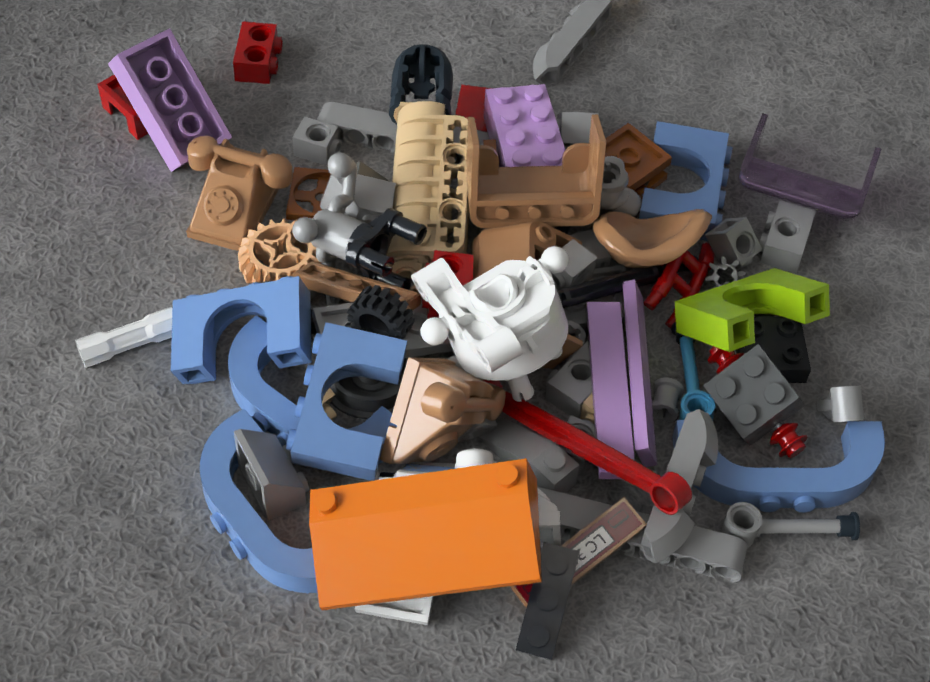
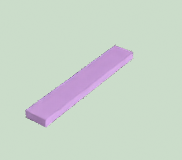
M634 279L625 281L623 284L635 451L645 467L657 465L647 339L643 297Z
M587 302L586 315L596 439L634 460L620 302ZM598 467L599 479H621Z

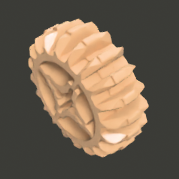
M283 218L281 223H275L271 219L269 225L265 226L259 223L257 231L249 230L247 238H242L241 248H239L238 252L239 270L244 275L247 284L276 281L282 277L292 276L294 272L312 261L321 264L316 258V247L311 242L301 243L294 238L292 229L295 221L287 223L285 218Z

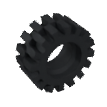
M370 285L363 289L347 311L349 314L347 316L348 321L353 322L350 325L351 328L398 339L405 338L412 328L415 318L412 317L414 314L412 309H406L409 305L406 300L401 302L398 293H395L393 296L390 294L391 289L385 287L382 291L380 285H375L373 288Z

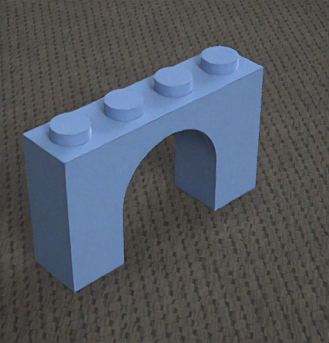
M657 121L653 142L672 156L671 165L692 170L700 176L705 186L691 193H673L645 188L639 219L654 218L694 209H704L712 215V219L707 230L699 240L708 241L705 235L722 222L723 214L717 213V209H723L726 191L720 189L721 186L726 187L729 169L724 168V164L729 165L733 148L727 146L729 133Z
M286 276L276 281L255 282L245 287L224 288L214 293L193 294L186 298L173 300L171 372L182 384H197L216 380V347L220 335L233 321L249 315H259L267 318V354L279 369L312 363L310 291L299 276Z
M325 322L323 333H316L312 353L317 354L314 365L308 364L303 384L308 386L306 397L299 396L295 417L300 418L297 430L290 429L287 439L286 450L291 451V463L375 481L384 437L340 427L327 416L322 406V401L326 392L334 383L347 377L360 376L398 385L406 355L407 340Z

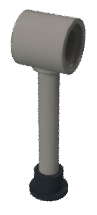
M738 502L731 505L728 509L720 532L743 539L747 543V548L754 543L756 537H760V534L836 533L838 537H851V540H858L860 535V519L857 512H851L849 515H838L836 519H762L760 511L754 505L747 502ZM736 524L742 525L746 529L740 528Z

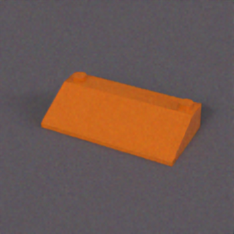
M526 458L310 490L309 527L319 607L321 610L542 582L537 478Z

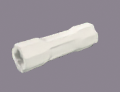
M172 307L148 314L142 320L107 332H96L76 339V345L85 368L110 360L116 354L141 345L172 338Z

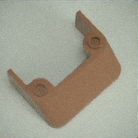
M598 114L591 116L589 143H576L569 146L563 153L562 166L499 167V157L496 150L490 146L479 144L475 118L468 117L466 164L469 213L472 223L480 228H495L535 221L543 222L551 227L585 226L593 223L600 213L606 139Z
M540 221L484 229L473 240V280L504 261H526L529 256L539 260L543 252L549 247L557 246L562 248L572 239L582 245V241ZM568 334L562 346L563 353L561 356L550 360L542 367L553 369L581 348L583 341Z

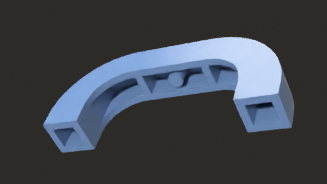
M256 315L238 332L230 347L228 369L231 389L241 409L245 408L264 433L268 431L271 434H275L281 446L287 444L290 429L297 430L300 418L295 417L297 405L268 385L260 376L263 368L272 359L267 354V322ZM381 406L365 422L348 429L384 437V444L388 427L392 425L397 427V425L390 423L392 413Z
M244 408L227 418L212 432L201 454L200 477L205 501L212 512V515H210L211 522L220 534L226 532L232 539L229 543L235 555L240 560L246 557L252 567L272 584L294 592L318 593L312 548L299 549L290 547L277 539L232 481L239 467L234 431L246 429L263 432Z
M676 420L672 436L674 448L684 420ZM847 421L841 436L844 460L835 466L827 468L743 467L730 462L718 451L716 464L706 468L701 486H693L718 502L727 505L747 502L763 512H774L780 508H794L797 512L804 513L810 512L815 508H829L845 504L865 491L878 469L885 448L882 421Z

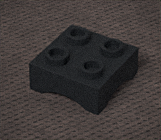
M782 316L754 317L755 343L736 349V353L745 354L759 344L788 383H807L811 367L802 323Z

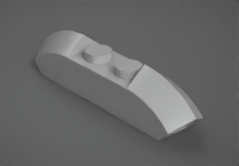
M585 0L569 12L570 15L566 18L562 29L559 32H555L550 41L542 45L535 55L533 74L535 80L540 85H557L610 19L613 0Z
M700 409L687 413L666 473L675 472L682 476L689 484L691 491L693 485L701 486L706 468L715 465L717 460L718 437L714 423L708 413ZM692 495L691 501L674 515L665 514L654 504L640 547L647 560L658 563L672 555L687 540L695 525L690 518L696 500L695 495Z

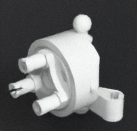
M557 246L549 247L543 252L539 260L529 256L526 261H504L463 286L443 258H439L411 275L416 289L426 302L428 301L439 313L440 317L429 318L423 323L420 329L422 339L426 343L436 346L442 344L448 337L460 366L466 372L480 379L505 380L509 384L515 401H522L520 393L523 394L525 401L529 400L534 395V389L530 384L527 374L541 368L550 360L560 357L563 353L562 346L568 335V321L551 274L561 273L568 266L569 256L565 249Z

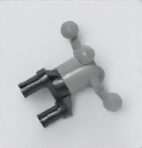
M338 152L333 154L328 160L327 168L329 173L335 178H343L342 194L335 196L330 201L328 208L318 211L313 218L302 217L295 221L292 229L294 238L301 243L311 242L316 247V258L323 265L334 267L338 257L345 260L347 264L360 268L363 277L409 290L411 280L392 272L393 267L386 265L387 263L394 265V258L387 256L388 249L395 235L420 245L427 233L426 225L403 217L402 212L393 208H388L382 215L369 223H365L345 213L346 207L354 199L357 165L346 153ZM308 289L310 291V300L317 296L318 292Z

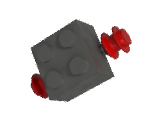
M757 344L745 354H735L734 351L727 352L713 346L709 351L711 355L707 361L709 364L717 362L719 368L716 371L717 375L703 386L740 436L749 445H752L773 430L769 443L770 445H780L782 449L778 454L779 457L787 455L789 458H793L800 454L806 448L804 442L808 436L797 435L795 431L798 423H784L783 421L804 407L805 404L760 345Z

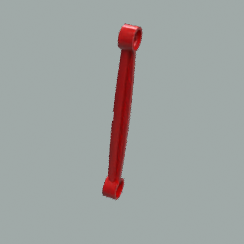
M483 379L487 383L502 388L500 381ZM505 391L506 399L502 412L554 443L566 447L581 458L648 492L655 506L665 514L674 515L691 501V488L687 481L679 474L667 472L661 477L625 454L523 399L519 402L515 401L512 394Z

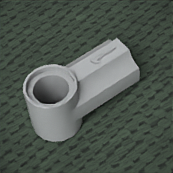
M862 385L831 387L830 391H824L823 396L817 400L818 412L824 414L827 419H832L833 422L864 420Z

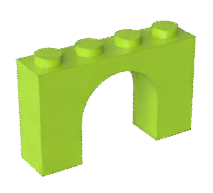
M776 268L674 301L677 333L727 352L755 343L754 314L778 315L803 324L830 316L829 284Z

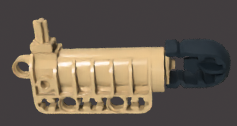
M426 44L413 45L402 51L396 59L392 73L391 101L389 106V116L392 122L397 125L392 182L396 183L392 208L402 212L403 217L419 224H424L427 227L426 236L420 245H416L397 235L393 236L387 256L394 258V265L389 263L386 265L393 267L392 272L407 278H411L412 274L424 268L426 262L432 263L434 250L467 254L469 201L466 164L468 119L463 116L451 115L450 102L453 88L451 63L443 51L435 46ZM409 78H415L414 83H410ZM430 79H435L436 102H406L405 95H409L410 91L414 93V99H428L429 94L435 91V84L430 83ZM457 126L461 127L460 143H454L453 131ZM456 154H461L463 157L461 163L455 165ZM454 178H457L458 186L456 189L449 186ZM452 209L459 211L456 220H452ZM451 232L454 235L455 243L453 244L446 242L447 236ZM415 285L410 287L409 290L419 293Z

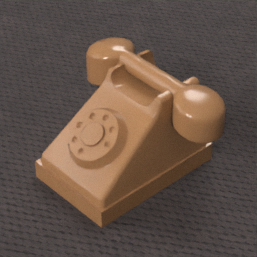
M199 136L193 139L187 147L189 166L196 171L209 169L192 221L186 231L187 237L239 251L242 238H247L249 230L257 231L258 224L262 223L278 190L286 188L292 183L293 170L291 162L280 154L273 153L268 155L266 149H262L259 154L236 148L229 143L228 139H224L221 145H218L217 140L211 136Z
M408 358L390 423L397 425V427L393 425L388 427L379 460L389 464L432 461L445 455L457 445L458 438L473 425L482 424L485 419L494 421L499 417L505 405L506 395L504 389L469 374L455 366L456 362L445 358Z

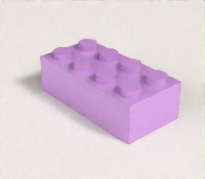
M170 28L117 54L108 63L171 172L189 163L187 147L193 139L208 135L215 138L218 145H221L224 139L229 140L232 138Z
M546 85L485 89L483 117L489 139H496L499 167L562 166L565 147Z

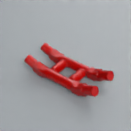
M706 242L701 245L699 260L687 250L677 259L667 263L661 277L658 278L643 304L650 310H654L672 287L682 296L680 299L698 294L708 271L711 270L709 264H714V253L710 244ZM681 263L693 273L689 284L677 274ZM675 308L665 323L670 328L676 321Z

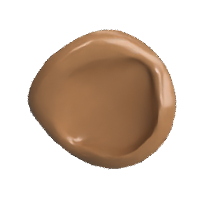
M694 209L654 218L639 219L627 213L610 211L598 216L593 223V232L598 241L608 250L610 256L617 263L634 269L649 268L667 264L691 248L707 230L712 215L704 209Z

